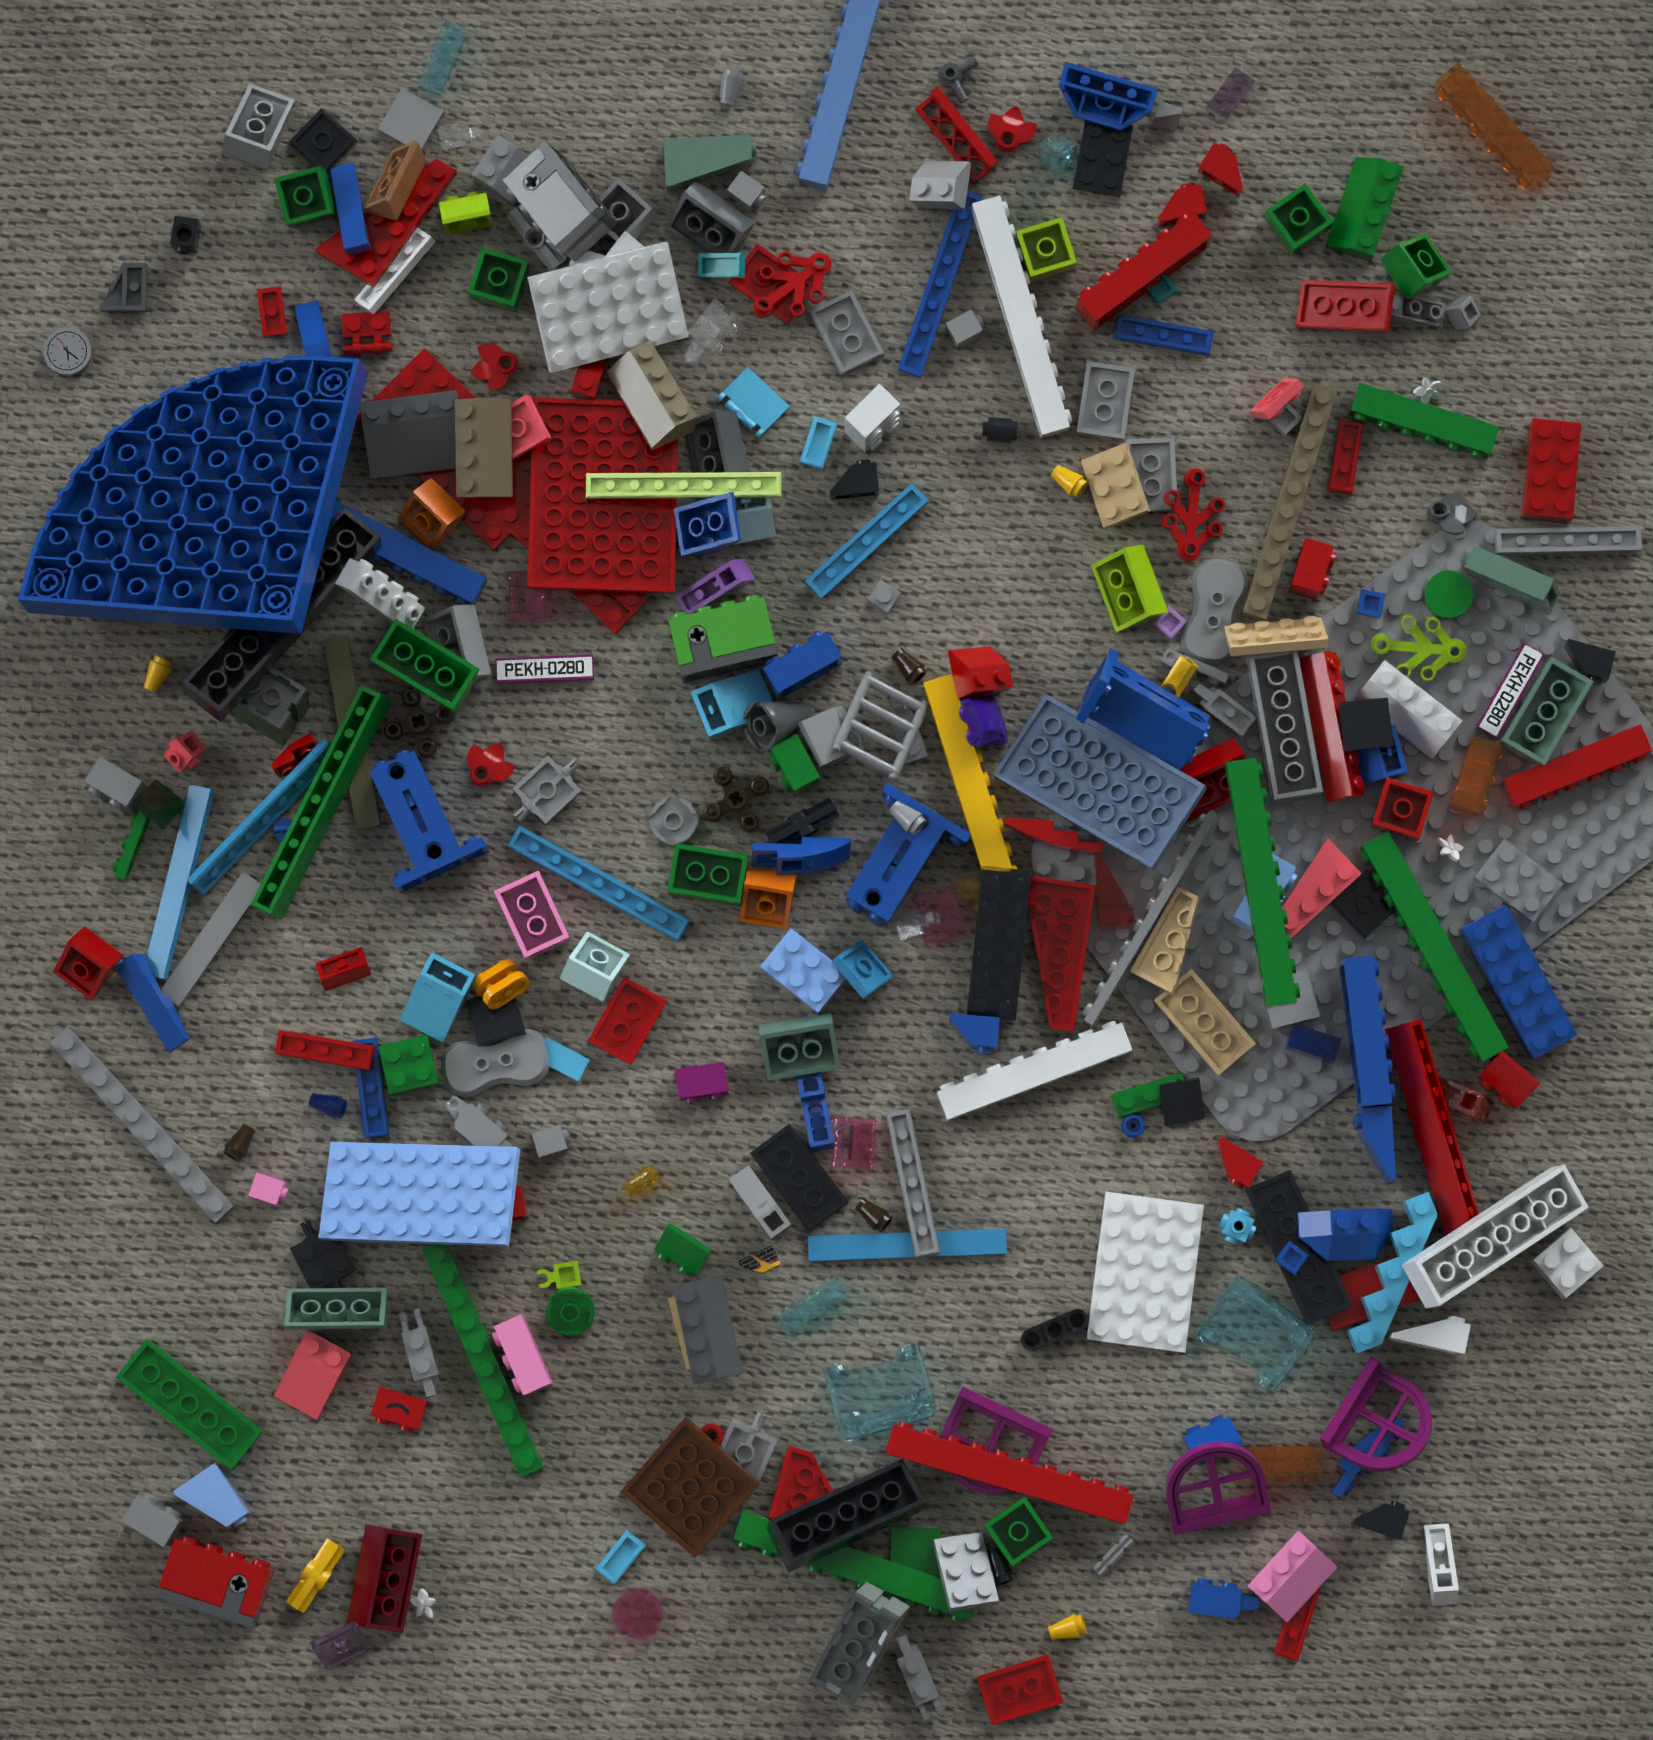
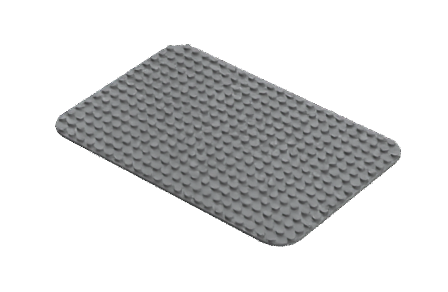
M1471 521L1463 525V534L1454 535L1440 530L1361 588L1385 594L1380 619L1356 614L1360 589L1322 617L1328 636L1329 648L1298 650V656L1302 658L1323 651L1336 652L1340 660L1341 679L1345 685V699L1348 702L1357 701L1355 699L1384 660L1396 668L1399 664L1405 663L1417 653L1389 650L1385 654H1377L1371 647V640L1377 634H1385L1390 640L1418 642L1409 630H1405L1401 626V618L1404 615H1412L1415 618L1416 625L1432 644H1442V642L1434 632L1428 631L1425 627V621L1429 617H1436L1440 621L1442 629L1451 639L1457 638L1465 643L1467 647L1465 658L1458 663L1448 662L1435 673V677L1432 680H1424L1420 675V670L1425 665L1430 666L1441 654L1429 655L1411 670V674L1408 677L1463 721L1433 759L1397 732L1408 772L1405 776L1394 778V780L1432 791L1434 794L1420 839L1417 842H1413L1391 835L1478 991L1487 984V981L1460 934L1459 928L1499 906L1507 905L1532 951L1653 860V726L1613 674L1610 673L1609 680L1606 683L1591 685L1548 761L1639 724L1642 725L1652 752L1647 755L1648 759L1634 765L1633 761L1624 764L1625 769L1613 774L1610 770L1602 773L1601 779L1589 783L1588 779L1579 782L1580 787L1566 792L1565 788L1556 792L1557 796L1549 800L1543 801V798L1534 800L1535 805L1527 809L1521 810L1520 807L1512 808L1502 781L1507 777L1540 764L1523 759L1498 744L1549 658L1552 657L1578 672L1564 648L1565 642L1568 639L1589 643L1557 602L1550 615L1467 574L1463 562L1466 554L1469 551L1472 552L1474 546L1496 554L1494 536L1496 528L1478 521ZM1520 554L1499 555L1531 569ZM1452 570L1461 573L1469 580L1473 587L1474 597L1471 606L1464 615L1456 619L1446 620L1429 611L1425 604L1424 591L1433 575L1441 571ZM1411 618L1404 620V625L1407 627L1413 624ZM1431 620L1428 623V627L1431 629L1436 628L1437 621ZM1380 640L1377 643V647L1383 649L1386 646V642ZM1526 643L1544 653L1545 656L1496 740L1475 727L1522 644ZM1452 647L1450 653L1457 655L1459 648ZM1401 667L1399 671L1405 675L1408 672V668ZM1425 669L1423 675L1430 677L1432 670ZM1246 673L1224 689L1223 692L1256 716L1249 673ZM1200 707V708H1199L1201 711H1203V712H1205L1206 714L1210 715L1208 712H1206V711L1203 709V707ZM1212 715L1209 716L1207 723L1210 725L1207 732L1208 735L1201 746L1198 745L1194 752L1196 753L1195 756L1234 738L1244 752L1246 759L1256 758L1257 764L1261 763L1263 778L1260 779L1261 788H1265L1267 793V803H1264L1265 813H1270L1272 824L1271 827H1268L1269 837H1274L1276 851L1272 853L1296 867L1294 874L1297 877L1288 891L1283 890L1285 898L1281 903V908L1327 838L1335 844L1361 873L1368 870L1373 874L1370 865L1366 866L1363 863L1359 853L1361 852L1360 847L1363 844L1385 833L1370 828L1383 782L1364 786V796L1341 802H1327L1313 733L1323 793L1321 796L1272 804L1257 719L1243 738H1241ZM1231 802L1212 810L1218 814L1217 819L1116 987L1179 1071L1182 1072L1185 1079L1199 1077L1203 1103L1218 1123L1232 1135L1250 1142L1270 1141L1289 1132L1354 1083L1339 963L1343 959L1373 955V960L1378 961L1379 976L1376 978L1377 986L1381 985L1383 1000H1380L1379 1006L1380 1010H1384L1386 1025L1382 1027L1383 1035H1386L1385 1029L1418 1019H1422L1424 1029L1426 1030L1447 1014L1443 1006L1446 1002L1441 994L1437 995L1431 985V982L1434 980L1429 972L1426 974L1419 963L1421 957L1417 951L1413 952L1407 942V939L1410 937L1405 929L1401 930L1395 920V917H1397L1395 911L1364 939L1330 903L1291 939L1292 949H1288L1290 959L1294 958L1296 972L1308 970L1320 1017L1271 1029L1259 984L1261 978L1254 936L1230 922L1246 895L1232 806ZM1058 814L1049 819L1054 820V830L1077 831L1078 841L1103 843L1101 856L1075 853L1034 841L1032 847V869L1036 876L1097 885L1087 948L1109 977L1111 975L1107 971L1114 960L1119 962L1123 956L1120 949L1126 939L1132 941L1136 932L1132 930L1138 919L1144 920L1147 916L1148 911L1145 910L1147 904L1152 897L1157 899L1161 890L1157 888L1164 876L1169 878L1174 871L1170 866L1176 856L1182 857L1186 851V848L1182 846L1190 834L1195 836L1199 828L1195 825L1200 816L1183 825L1154 871ZM1452 834L1454 843L1464 847L1459 852V860L1457 862L1451 860L1448 855L1441 856L1440 851L1443 847L1437 842L1438 838L1446 841V838ZM1504 838L1563 883L1533 923L1474 879L1475 875ZM1177 887L1201 899L1179 979L1190 969H1193L1256 1043L1219 1076L1215 1074L1154 1002L1164 990L1130 972ZM1390 1047L1386 1051V1059L1392 1055Z

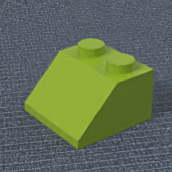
M474 191L468 193L467 197L458 198L457 196H450L444 198L443 202H439L446 236L494 226L486 193Z

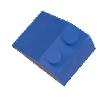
M734 492L674 508L681 556L701 557L719 552L741 541Z
M1392 1106L1362 1107L1353 1116L1354 1130H1358L1359 1138L1385 1183L1392 1184L1396 1181Z

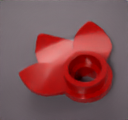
M1017 106L1008 110L1003 118L993 113L989 118V131L996 137V146L1002 152L1009 153L1014 151L1019 144L1029 142L1036 132L1037 124L1032 122L1023 123L1022 113ZM1009 137L1012 142L1007 145L1003 143V139Z
M482 344L478 346V352L483 360L473 367L470 372L471 375L478 380L488 381L490 391L503 388L507 384L508 377L513 375L518 369L516 356L509 352H503L495 344ZM509 361L511 366L505 369L502 367V363Z
M501 743L490 745L484 751L475 744L469 749L467 762L471 767L470 779L474 785L486 787L492 781L503 782L513 773L515 766L511 763L503 762L504 749ZM485 771L487 773L486 778L479 779L477 777L478 772Z

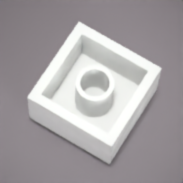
M1572 1228L1567 1229L1530 1261L1562 1299L1567 1298L1603 1267V1264Z

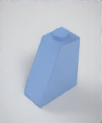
M218 1463L212 1464L173 1491L177 1497L226 1527L232 1525L235 1528L239 1527L247 1521L245 1516L250 1513Z

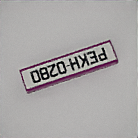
M1526 643L1522 644L1475 728L1496 740L1498 739L1544 658V653Z
M593 654L495 658L497 684L594 680Z

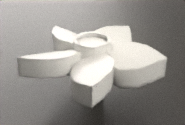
M1424 377L1422 387H1417L1413 393L1420 396L1421 402L1426 404L1430 401V397L1432 399H1440L1438 392L1435 390L1439 388L1441 381H1435L1430 384L1429 380Z
M1452 834L1446 838V841L1438 838L1437 842L1443 847L1440 851L1441 856L1448 855L1451 860L1457 862L1459 860V852L1464 847L1454 843Z
M420 1589L417 1597L410 1599L411 1603L418 1607L416 1617L423 1615L425 1612L428 1617L432 1618L433 1612L430 1606H433L436 1600L428 1598V1593L424 1589Z

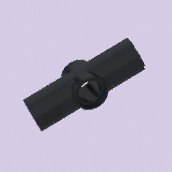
M827 798L807 810L802 809L788 817L784 823L765 832V835L770 843L791 844L796 840H802V837L814 834L818 828L840 816L831 799Z

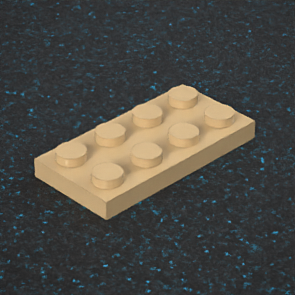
M1308 616L1298 620L1284 618L1275 622L1262 620L1253 624L1233 623L1230 626H1224V635L1230 656L1329 648L1328 636L1321 617Z
M1190 969L1178 979L1174 995L1164 991L1154 1000L1156 1005L1217 1076L1256 1044L1193 969Z

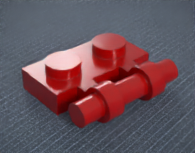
M377 311L374 315L370 312L341 314L343 339H353L352 345H343L344 355L353 354V356H361L362 353L383 355V352H392V342L382 343V337L392 336L390 311ZM360 338H374V343L361 344Z

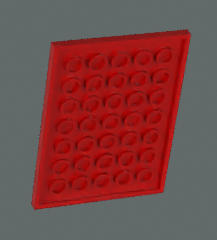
M533 397V402L551 438L531 449L527 589L674 594L676 550L674 508L677 507V498L586 499V473H677L678 439L651 450L623 401Z

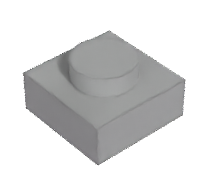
M1288 403L1282 407L1283 412L1278 417L1268 419L1284 436L1303 419Z
M880 580L867 601L888 614L901 595V592Z

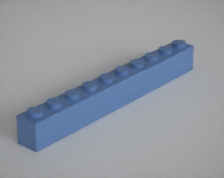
M850 0L849 4L844 3L841 17H844V22L842 26L838 25L835 34V40H838L836 49L831 48L828 58L831 67L829 71L825 70L822 85H825L823 94L818 93L815 107L819 108L817 116H812L809 124V130L812 131L810 139L806 138L804 141L802 153L806 154L804 161H799L796 169V175L799 176V184L825 191L828 189L881 0Z

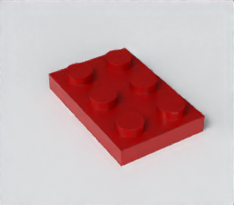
M756 244L745 259V278H731L729 285L752 301H755L759 297H768L787 283L775 280L769 282L761 280L759 273L762 266L770 265L774 270L799 272L792 267H781L776 256L759 244ZM768 270L762 272L764 276L771 275V272ZM809 279L805 281L803 304L808 299L810 290L813 289V282ZM794 290L774 304L771 313L786 325H789L794 318L790 314ZM764 302L759 304L764 309L768 307ZM800 307L793 308V311L796 313L800 310Z
M623 977L588 1042L623 1062L632 1065L667 1000Z
M1049 1654L977 1676L992 1725L1064 1703Z

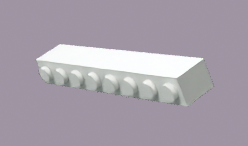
M1115 1021L1106 1023L1101 1026L1103 1030L1093 1033L1092 1029L1078 1034L1079 1039L1070 1042V1039L1066 1038L1056 1042V1047L1050 1050L1042 1047L1032 1051L1033 1056L1026 1059L1021 1055L1009 1060L1010 1065L1001 1068L1000 1064L987 1068L986 1074L978 1076L977 1073H973L963 1077L964 1082L955 1085L954 1081L941 1085V1090L937 1092V1096L946 1120L955 1119L1131 1053L1132 1047L1123 1024H1116Z

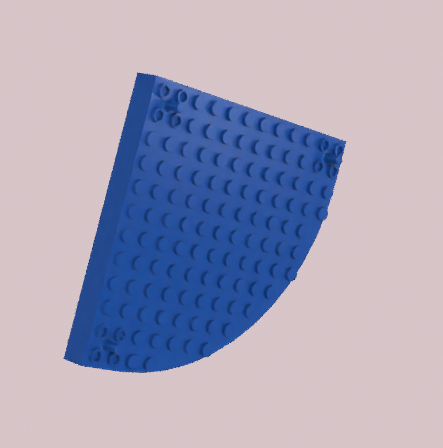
M284 356L283 359L272 360L271 357L262 358L261 361L253 363L245 361L239 363V366L227 369L224 366L210 371L209 375L199 379L193 377L189 379V383L179 388L175 386L159 395V399L148 406L145 403L130 414L131 418L121 426L117 424L104 436L105 440L97 448L93 447L89 451L90 455L83 464L79 463L69 475L70 480L65 488L60 489L58 492V499L53 508H49L46 514L47 520L43 528H39L29 557L18 601L28 613L301 634L368 372L360 359L324 356Z

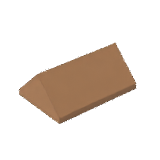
M414 140L392 150L363 208L364 211L397 221L426 163L418 142Z

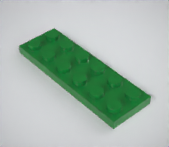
M147 1338L115 1377L230 1470L236 1467L263 1433L261 1428Z

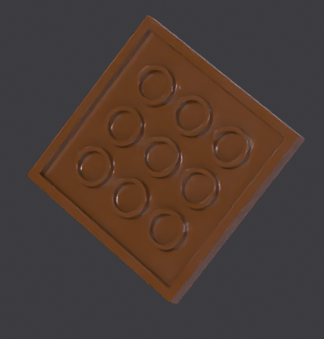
M685 1417L620 1492L696 1558L759 1486L760 1482L688 1417Z

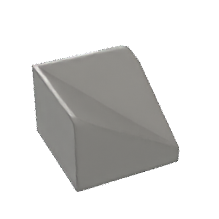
M1160 102L1153 119V124L1170 131H1176L1183 110L1168 103Z
M1471 295L1458 297L1445 310L1455 330L1469 329L1481 316Z

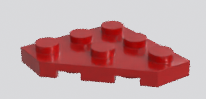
M791 1446L787 1447L768 1519L771 1520L833 1491L826 1476L823 1475L813 1453Z

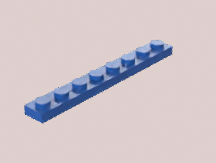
M967 191L965 210L951 211L898 367L900 372L918 378L922 377L974 224L971 206L972 203L982 200L980 195Z

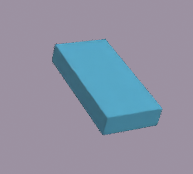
M814 416L800 464L820 470L824 469L837 423Z
M546 1037L544 1043L548 1052V1066L579 1082L590 1059Z
M626 1530L597 1566L596 1570L615 1585L646 1545Z

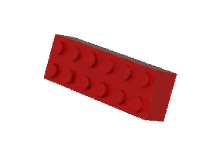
M1195 212L1190 216L1185 214L1176 221L1177 226L1170 231L1166 228L1156 236L1158 240L1151 245L1146 243L1137 250L1138 254L1132 259L1129 257L1125 258L1117 265L1119 268L1112 274L1110 271L1106 272L1098 279L1099 283L1093 288L1089 285L1078 294L1080 297L1077 301L1076 310L1093 332L1146 294L1150 287L1154 288L1164 280L1161 276L1162 273L1164 276L1169 277L1209 247L1212 234Z

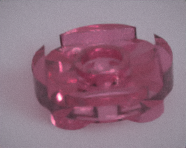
M633 1588L622 1593L616 1600L613 1608V1621L617 1629L626 1636L635 1639L645 1638L653 1634L660 1626L663 1617V1609L658 1597L651 1591L642 1588ZM634 1606L644 1609L645 1614L642 1615V1620L637 1621L636 1617H631Z

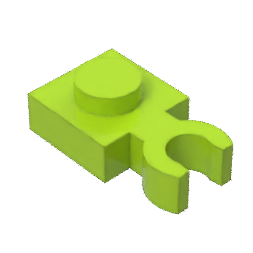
M578 1261L553 1264L554 1272H549L545 1269L537 1271V1275L545 1274L548 1278L546 1283L538 1284L539 1288H548L555 1282L557 1289L582 1286Z

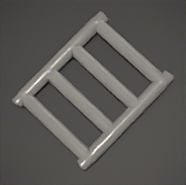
M866 671L832 749L836 752L842 750L889 774L888 778L896 781L930 703L926 700L920 702L873 678L874 674ZM871 687L916 710L912 722L910 723L864 699L868 688ZM862 708L907 731L903 743L901 744L856 721L855 718L859 709ZM850 729L897 752L898 754L893 765L846 742Z

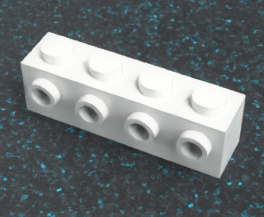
M349 558L335 584L393 624L394 620L398 619L414 629L425 610V607L418 603L419 598L410 592L404 593V587L394 581H387L389 576L379 570L373 571L372 568L374 566L363 559H360L358 562Z

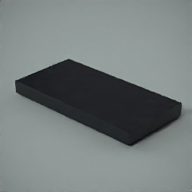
M790 1124L750 1153L809 1232L849 1203Z

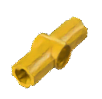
M1180 655L1160 687H1173L1176 691V696L1180 698L1199 666L1189 658Z
M327 1538L315 1558L303 1570L299 1577L300 1581L286 1602L304 1614L317 1593L321 1592L332 1576L331 1572L343 1556L345 1549Z

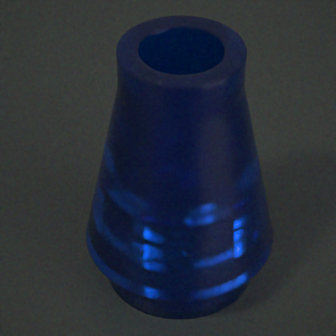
M312 1093L309 1099V1107L333 1119H341L346 1112L347 1100L339 1095Z

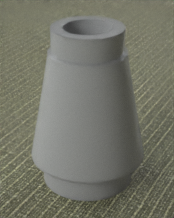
M724 69V73L721 74L720 84L721 104L734 106V102L744 82L742 72Z
M896 801L889 810L908 834H918L926 824V819L923 818L922 813L900 801Z

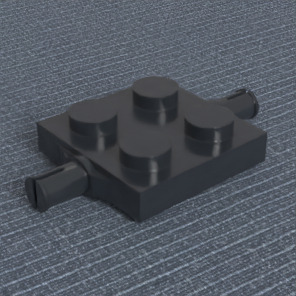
M309 1220L305 1221L309 1230H307L304 1222L301 1223L300 1226L306 1238L301 1243L291 1247L290 1250L309 1288H343L340 1283L343 1278L357 1271L343 1242L319 1239V1232L315 1233Z

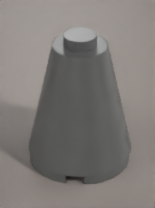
M803 702L752 703L747 706L743 715V720L747 719V727H744L746 737L755 748L770 750L771 747L800 730L798 723L810 718L811 710Z

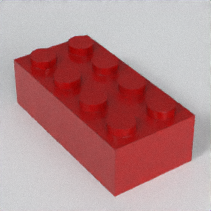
M1533 418L1529 423L1521 519L1570 524L1572 521L1581 423Z

